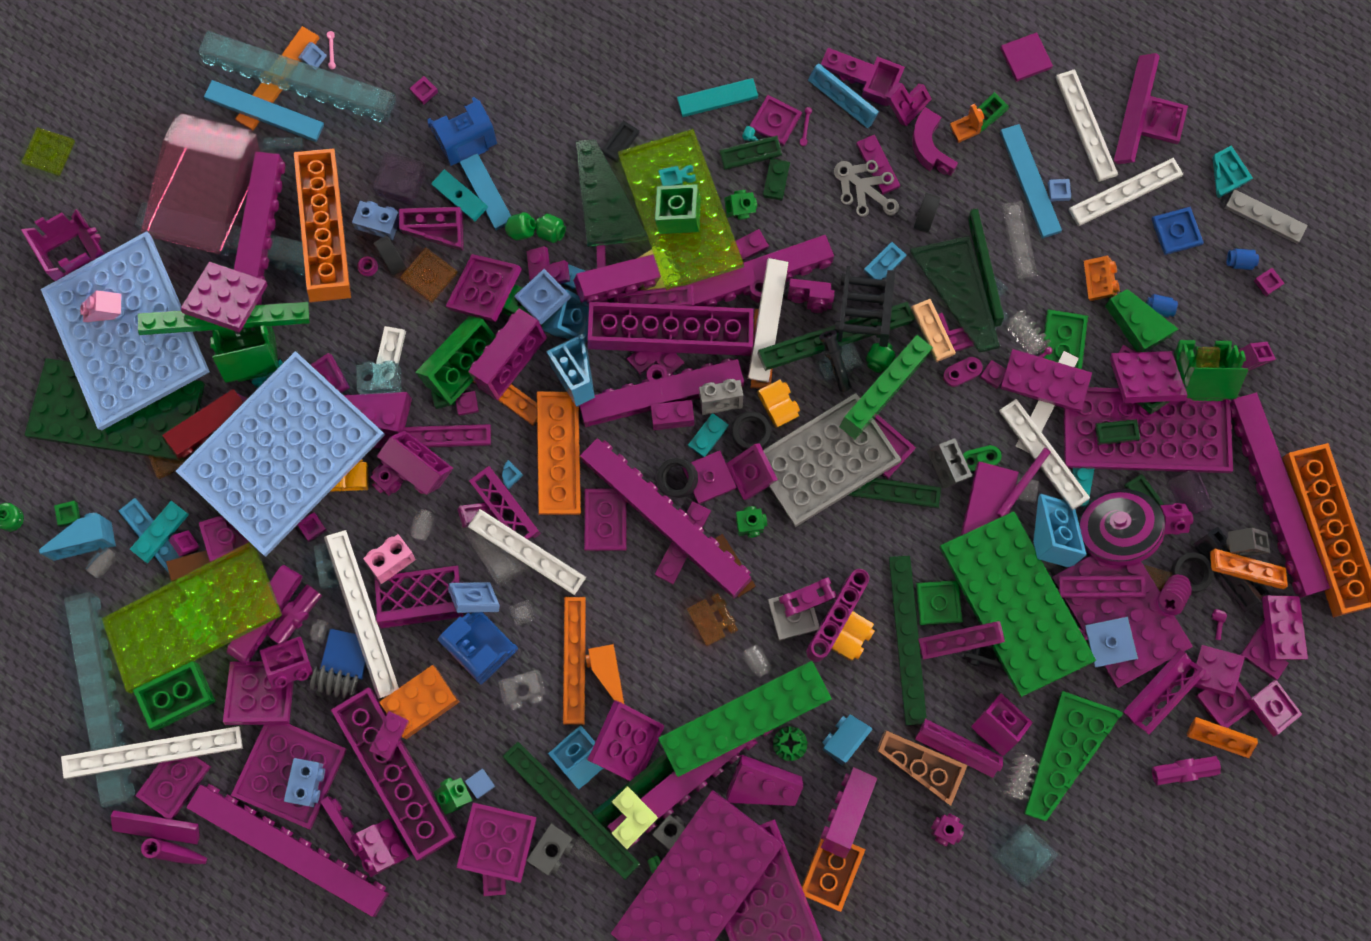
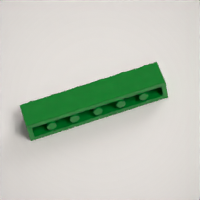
M916 335L844 416L839 428L856 440L926 360L933 347Z

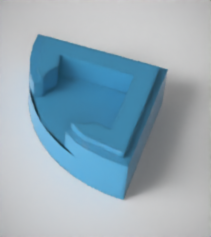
M508 460L504 465L502 478L506 488L510 489L523 474Z

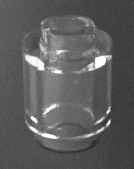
M420 509L419 513H414L409 531L411 532V538L426 541L427 537H430L435 517L431 516L432 512Z
M99 547L87 561L88 565L85 569L96 578H99L101 575L104 576L116 562L114 558L116 554L107 547L104 549Z
M754 645L742 653L744 655L743 660L752 676L757 675L760 678L770 672L768 668L771 667V664L762 648L759 649L757 645Z

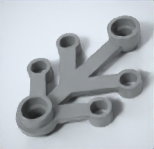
M869 160L866 164L854 166L847 161H841L835 166L834 175L841 181V201L843 204L850 205L853 202L849 181L856 185L858 200L856 212L860 217H865L869 213V209L866 206L865 193L880 203L887 215L894 216L899 212L900 207L895 199H887L871 187L872 185L892 184L894 177L890 172H885L882 176L860 179L855 175L856 173L867 171L875 173L878 170L876 161ZM871 163L875 164V169L873 170L868 169ZM847 168V173L841 174L840 170ZM887 175L891 176L889 182L884 181V177ZM846 195L851 197L849 202H844L843 200ZM893 203L894 209L888 210L887 205ZM862 207L866 208L864 214L859 213V209Z

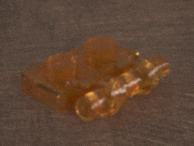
M719 593L711 596L715 603L711 606L704 599L687 608L706 647L725 638L722 629L727 627L731 634L738 631L735 625L736 620L733 616H730L726 608L727 604L724 599H721ZM719 611L723 621L718 623L713 613Z

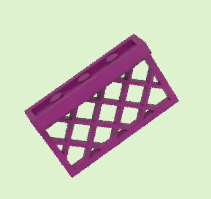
M450 566L395 574L387 580L393 584L387 593L380 589V582L374 577L377 605L376 621L380 629L454 619L460 616L461 618L464 617V613H457L453 602L448 603L443 599L449 592V585L442 580V577L446 573L454 572L455 579L451 583H460L459 567ZM431 575L435 580L429 587H426L421 581L425 576ZM406 578L414 581L408 590L400 586L401 582ZM438 582L447 587L440 596L432 591ZM417 585L426 590L419 599L411 594ZM396 588L405 593L398 602L390 597ZM430 593L437 600L433 605L427 606L422 601ZM408 596L416 601L411 608H405L401 605ZM387 599L395 604L390 611L382 612V605Z

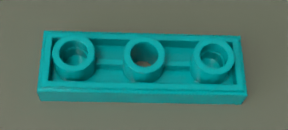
M445 169L431 183L434 188L457 207H460L473 221H476L488 208L482 200Z

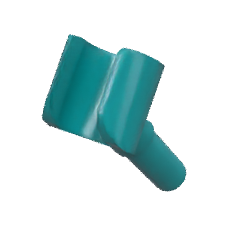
M746 126L742 138L749 142L758 140L754 137L755 129Z

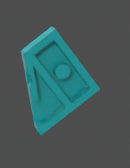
M1232 145L1212 157L1218 198L1253 179Z

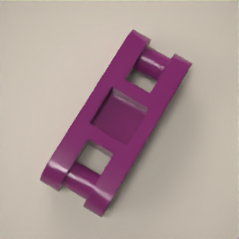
M829 577L779 597L780 603L785 607L786 611L784 613L786 618L837 598L835 591H832L830 587L831 581ZM822 588L825 595L819 597L816 590ZM796 599L799 606L793 607L791 600Z

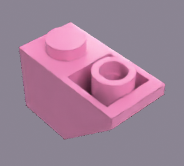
M96 290L81 304L80 314L83 315V322L114 320L121 314V294Z

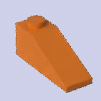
M614 644L588 649L589 655H585L587 668H592L593 673L613 700L624 704Z

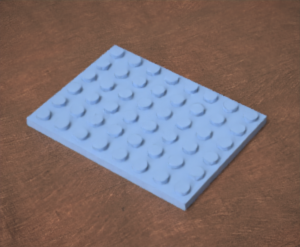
M147 231L41 289L95 424L100 430L113 425L210 372L193 332L139 335L138 313L181 311L182 307L153 239ZM96 290L121 294V314L114 320L83 322V315L80 314L81 304Z
M295 351L176 472L266 557L385 434Z

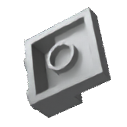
M727 379L723 383L715 384L710 382L699 387L702 415L741 409L743 407V391L740 380Z

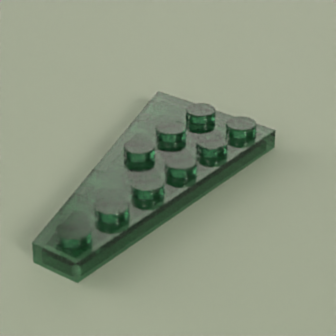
M596 139L576 141L587 246L648 240L647 233Z

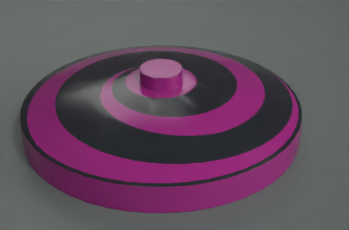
M1116 489L1098 495L1085 506L1079 519L1086 551L1095 559L1110 565H1131L1147 559L1159 548L1165 535V520L1159 505L1148 495L1131 489Z

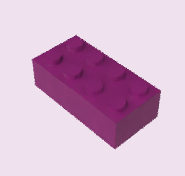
M518 309L509 317L504 328L497 332L495 339L490 345L485 347L483 354L477 361L473 362L468 371L480 390L497 401L547 339L539 321L521 309Z

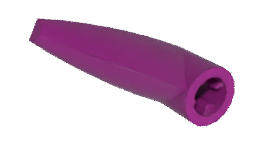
M149 838L141 846V852L147 858L185 864H206L207 861L206 857L195 851L161 839ZM151 845H155V847H157L156 852L150 850Z

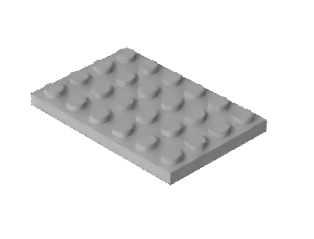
M857 393L763 450L778 479L769 487L795 527L901 463V458L874 419L856 440L839 428L844 416L860 400Z

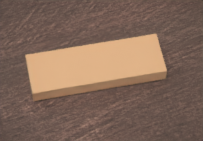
M931 299L913 305L911 310L926 342L933 347L931 353L935 361L938 362L955 355L956 352Z

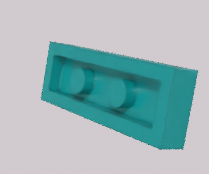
M170 501L130 550L143 561L149 563L189 514L173 501Z

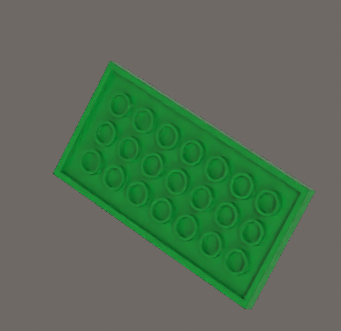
M1014 511L940 545L939 548L980 625L997 621L1001 622L1005 642L991 646L1019 698L1096 661L1043 562L1037 559L1035 548Z

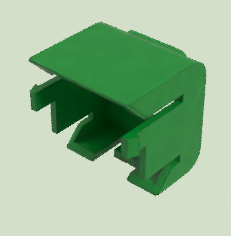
M272 326L254 327L255 330L253 331L252 328H242L239 334H236L231 329L212 330L213 337H210V348H213L215 352L213 360L225 383L232 381L241 382L267 376L279 368L276 340Z
M1179 340L1173 356L1187 392L1186 399L1194 401L1236 399L1248 372L1247 368H1241L1243 362L1246 361L1244 351L1239 353L1237 345H1234L1231 351L1232 341H1215L1211 354L1208 355L1209 347H1202L1203 351L1201 352V347L1195 346V340Z

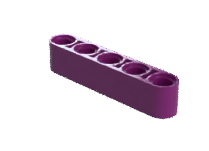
M282 565L278 569L226 651L228 655L243 664H247L252 659L302 580L301 574L286 565Z
M854 570L843 584L837 598H835L806 650L807 657L811 661H821L833 647L869 582V575L865 570ZM854 577H858L861 580V585L855 583ZM844 594H848L852 602L846 601ZM834 611L839 612L842 615V619H837ZM824 629H829L832 632V637L826 636ZM814 646L821 648L822 655L815 653Z

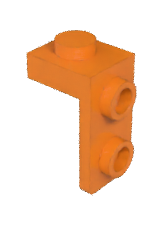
M975 104L970 106L968 116L950 123L951 130L958 143L980 134L984 115L980 108L977 109Z

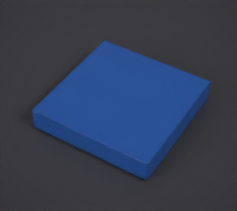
M1191 207L1151 218L1164 255L1200 246L1204 243Z
M330 629L321 667L325 665V672L334 668V674L342 670L343 676L350 673V677L354 678L355 675H358V679H363L366 662L356 634Z

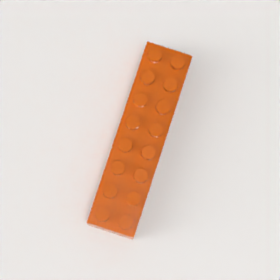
M324 149L294 152L309 302L351 298L335 150Z
M1329 444L1286 454L1282 457V461L1330 589L1326 590L1325 594L1333 618L1371 608V567Z

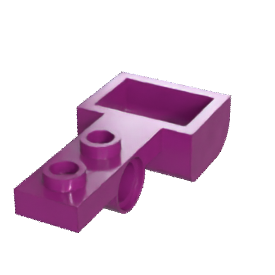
M827 48L821 62L825 69L838 74L841 80H848L851 84L855 82L864 84L862 98L883 106L890 105L885 95L900 81L905 69L904 66L880 57L876 58L873 65L831 48Z

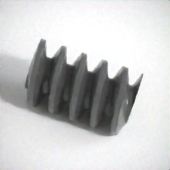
M325 665L320 670H317L316 666L309 687L310 690H315L318 686V692L320 693L326 689L327 695H331L334 691L335 697L338 698L342 694L343 699L347 700L350 695L351 697L354 696L358 684V675H355L350 680V673L342 677V670H339L334 675V668H331L327 673L325 672Z

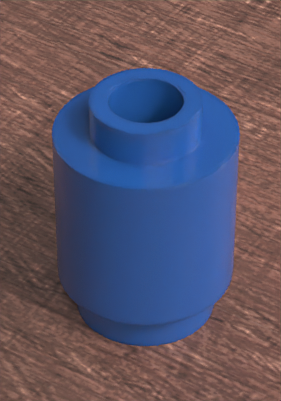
M1250 249L1229 250L1226 263L1232 269L1253 270L1259 263V255L1256 254L1255 250Z
M1153 294L1151 298H1147L1146 304L1161 316L1168 318L1169 316H1175L1178 301L1173 300L1171 297Z

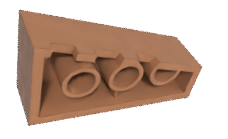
M885 730L877 750L951 806L968 765Z

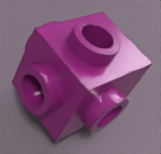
M379 465L373 470L371 478L374 483L372 486L380 494L384 491L389 496L391 493L397 492L402 486L403 480L393 468Z
M1186 504L1160 505L1165 520V534L1189 533L1190 524H1193V514L1189 512Z
M950 813L948 816L941 815L940 818L936 817L931 826V829H933L931 835L936 837V842L945 847L948 844L954 845L955 842L959 843L964 834L962 828L964 825L959 823L960 819ZM948 825L953 828L951 834H948L945 830Z

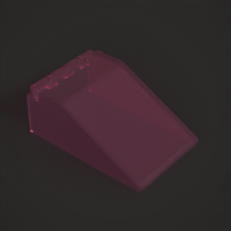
M183 113L178 118L174 117L163 140L141 234L147 231L152 238L220 254L249 189L255 152H260L256 134H252V131L240 127H236L234 131V126L217 122L215 126V121L199 117L196 121L195 116Z

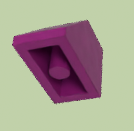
M1268 342L1250 343L1238 350L1239 353L1244 351L1246 358L1241 368H1247L1248 371L1276 360Z

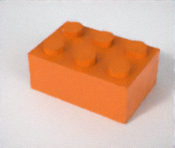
M432 665L379 703L386 713L390 711L409 720L402 735L403 738L408 739L458 704L459 700L437 668Z
M820 838L801 887L806 898L841 912L866 849L852 844L849 853L844 859L822 849L823 839Z

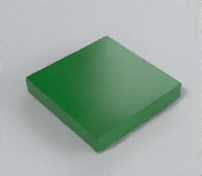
M957 581L916 583L920 625L962 623L960 592Z

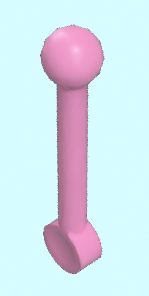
M329 31L327 33L330 52L328 67L333 70L336 67L333 55V39L335 34Z

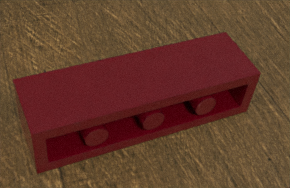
M232 389L163 434V440L178 460L181 458L186 459L244 402L236 391Z

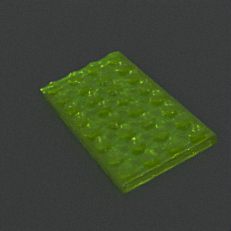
M694 129L618 152L666 291L677 286H685L744 267L742 257ZM692 165L693 172H689L687 175L695 174L696 181L692 183L683 181V185L698 184L701 196L699 232L659 234L655 222L657 186H662L658 170L678 166L680 171L685 166Z
M248 542L103 617L102 621L125 690L131 694L134 692V689L191 661L197 660L282 616L258 550Z

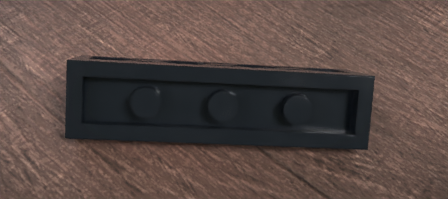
M1216 527L1192 544L1199 554L1205 556L1210 563V551L1213 549L1230 553L1226 544L1227 538L1219 527ZM1213 571L1244 612L1262 601V597L1270 595L1261 583Z

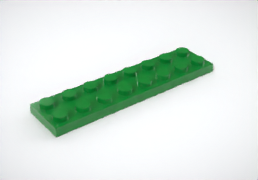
M810 661L658 739L677 777H680L832 700L813 661Z

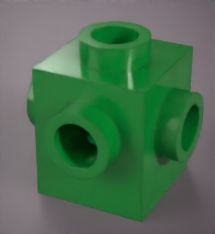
M746 190L734 191V195L724 198L727 218L738 217V220L750 218L751 214L756 213L757 200L753 192L746 193Z
M755 506L744 508V511L736 512L738 536L747 535L748 538H754L764 532V527L767 526L766 514H762L761 508L756 509Z
M452 778L446 779L440 783L441 787L434 791L437 802L440 804L445 815L461 809L472 801L461 778L454 781Z

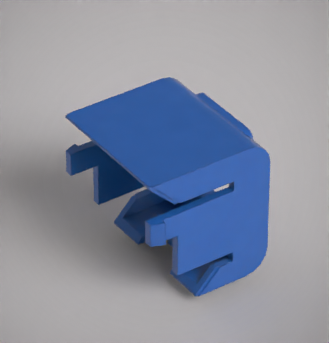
M475 97L472 98L473 103L465 106L467 112L450 120L447 116L435 121L431 120V118L428 119L429 128L431 127L450 166L477 153L480 155L497 144L492 123L480 100Z
M473 612L471 615L467 613L463 618L460 616L438 638V641L480 685L491 677L518 650V647L483 612Z

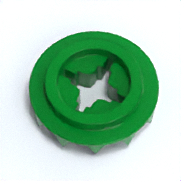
M788 726L776 733L773 740V748L781 759L795 761L805 754L808 742L801 730ZM789 734L792 741L800 742V744L793 746L792 753H790L788 746L781 745V743L788 741Z

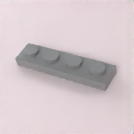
M1237 190L1232 192L1225 206V209L1296 244L1300 242L1308 226Z

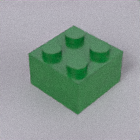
M698 184L657 186L655 222L659 234L699 232L701 196Z

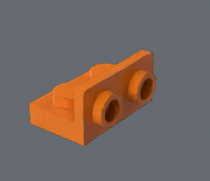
M1109 256L1085 260L1084 267L1089 300L1093 301L1116 296L1120 289L1119 283L1115 280L1114 273H1117L1115 261H1112Z

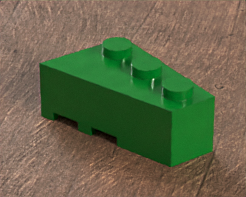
M1128 289L1112 297L1105 305L1136 352H1146L1172 337L1178 330L1176 326Z

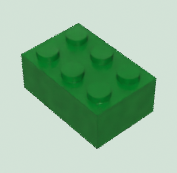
M194 661L133 690L149 729L156 731L216 702L200 665Z

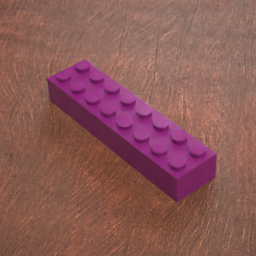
M589 302L588 349L751 356L753 349V309Z
M368 687L331 711L415 859L421 861L458 837L401 739L390 760L369 751L387 714L379 703L380 701L374 691Z

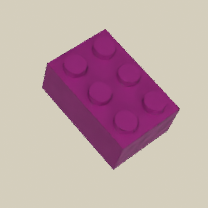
M406 431L391 436L377 455L383 465L393 468L398 472V476L401 479L411 482L418 492L426 495L440 488L454 469Z

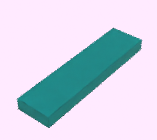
M751 78L679 96L677 101L682 117L758 99V93L754 80Z

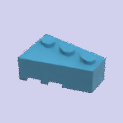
M583 334L546 351L551 368L576 407L595 398L588 349Z

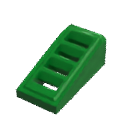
M995 92L978 107L988 118L986 121L983 119L980 133L1009 109V106ZM993 102L999 107L998 110L991 105ZM987 107L994 113L992 116L985 110Z

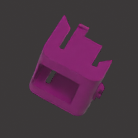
M77 209L71 216L72 220L70 221L63 213L47 221L44 217L34 221L45 233L44 236L35 228L21 229L44 271L54 281L105 254L99 244L101 236L96 234L98 231L95 227H89ZM79 236L91 258L85 252L71 261L67 258L60 260L58 263L66 271L65 273L59 268H54L47 253L72 238Z

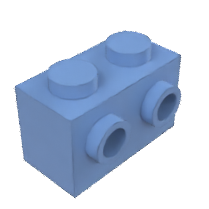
M360 201L352 224L356 230L380 237L388 235L390 240H393L399 225V213L392 207L387 206L383 208L372 201Z
M294 758L284 802L314 807V804L318 803L320 797V790H318L319 782L323 781L325 775L323 764Z

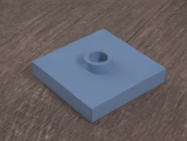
M545 269L514 296L541 325L571 298L569 293Z
M490 582L449 583L448 590L457 613L499 612L500 605Z
M1128 617L1085 625L1090 650L1096 659L1094 662L1095 668L1138 659Z

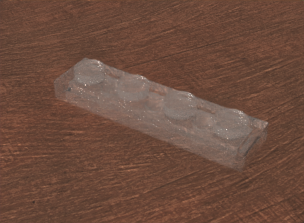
M1022 201L1004 203L1001 208L1016 280L1037 278L1038 274Z

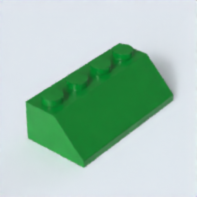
M469 315L415 373L427 388L451 405L474 381L468 371L473 362L480 358L485 347L490 345L496 336L482 318Z

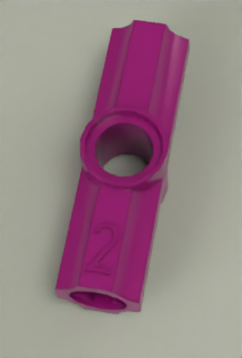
M307 584L295 600L289 602L280 614L281 617L267 635L278 644L287 641L295 629L303 625V620L308 619L309 612L322 595Z
M1217 756L1195 760L1193 758L1175 761L1173 764L1152 767V777L1156 786L1174 782L1183 783L1221 774V765Z

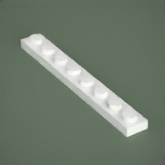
M345 530L325 536L324 539L377 698L388 696L399 689L347 532Z
M238 726L61 756L63 778L68 779L243 749L241 730Z

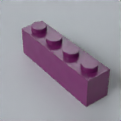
M652 254L577 273L573 281L580 302L589 303L597 302L602 297L613 298L622 292H626V294L633 293L638 290L637 288L645 287V289L656 286L661 275Z
M854 767L850 775L845 774L841 783L844 786L843 792L839 791L834 801L838 805L836 809H831L827 819L830 821L829 827H824L820 836L823 839L822 849L844 859L846 858L858 831L877 777Z

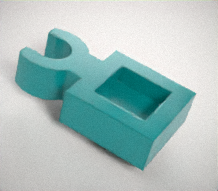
M692 165L685 166L680 171L678 166L658 170L662 186L683 185V181L688 183L696 181L695 174L687 175V173L693 172Z

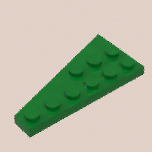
M1064 691L1060 693L1024 815L1044 822L1047 821L1077 776L1082 772L1105 737L1113 729L1115 723L1123 715L1122 711Z

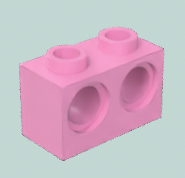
M399 534L395 537H389L382 546L372 549L363 558L380 584L416 560L412 551ZM402 549L399 554H392L394 550ZM384 561L382 566H375L377 562Z

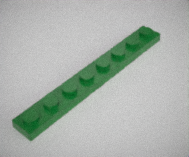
M308 302L256 305L243 328L310 323ZM182 311L138 313L139 335L228 329L186 315Z

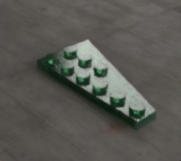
M970 236L910 249V253L978 352L999 349L1000 344Z

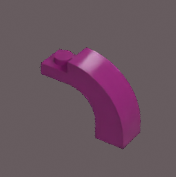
M924 107L918 116L912 135L914 153L918 161L928 171H931L936 166L940 173L952 176L958 162L940 152L932 140V134L939 126L942 117Z

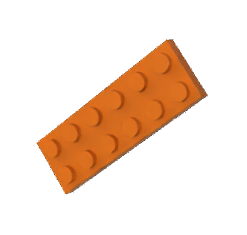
M537 392L538 515H580L579 406L576 407L567 392Z

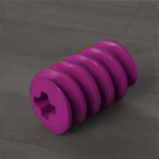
M1177 574L1169 577L1157 601L1158 606L1164 613L1177 615L1182 612L1192 592L1189 578Z

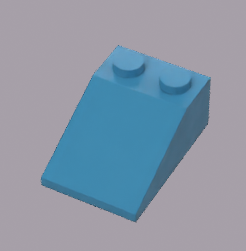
M1040 494L1038 496L1033 541L1037 559L1065 567L1074 566L1086 556L1076 510L1072 511L1064 500Z
M88 513L84 515V518L77 519L41 547L39 552L55 561L114 547L116 544L112 522L98 513Z

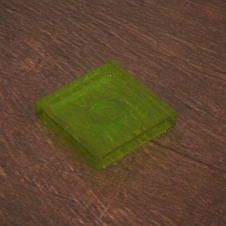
M37 127L21 162L24 165L60 176L75 140Z

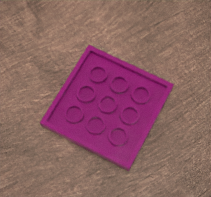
M290 724L263 725L231 796L311 830L322 806L320 801L326 798L347 749ZM294 758L323 764L325 775L323 781L319 782L318 790H320V797L318 803L314 804V807L284 802Z

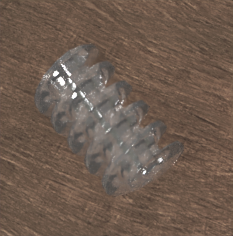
M1023 309L1010 319L1007 329L1012 332L1013 337L1017 338L1018 343L1022 344L1023 349H1027L1026 352L1028 354L1035 355L1049 345L1050 339L1043 341L1046 334L1038 335L1041 328L1033 329L1036 326V322L1028 323L1031 320V316L1023 317L1026 314V310Z
M1014 752L1019 758L1012 759V763L1016 766H1010L1009 771L1013 774L1006 776L1011 783H1004L1003 786L1008 791H1002L1001 793L1018 800L1029 799V796L1024 791L1032 790L1027 785V782L1035 781L1030 777V774H1037L1032 769V766H1039L1040 764L1029 755Z

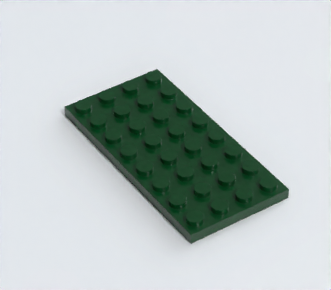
M46 358L24 436L32 439L185 462L186 459L184 458L180 460L176 458L163 440L162 435L199 411L205 383L194 380L113 425L100 430L95 424L71 362Z

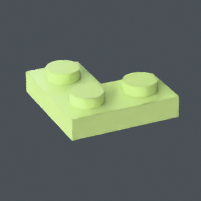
M627 786L612 801L627 817L612 832L626 849L658 819Z

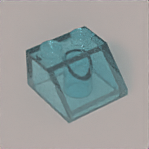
M1021 824L993 857L1026 887L1044 872L1059 854L1027 824Z

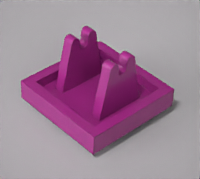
M1150 96L1141 135L1178 144L1188 106Z

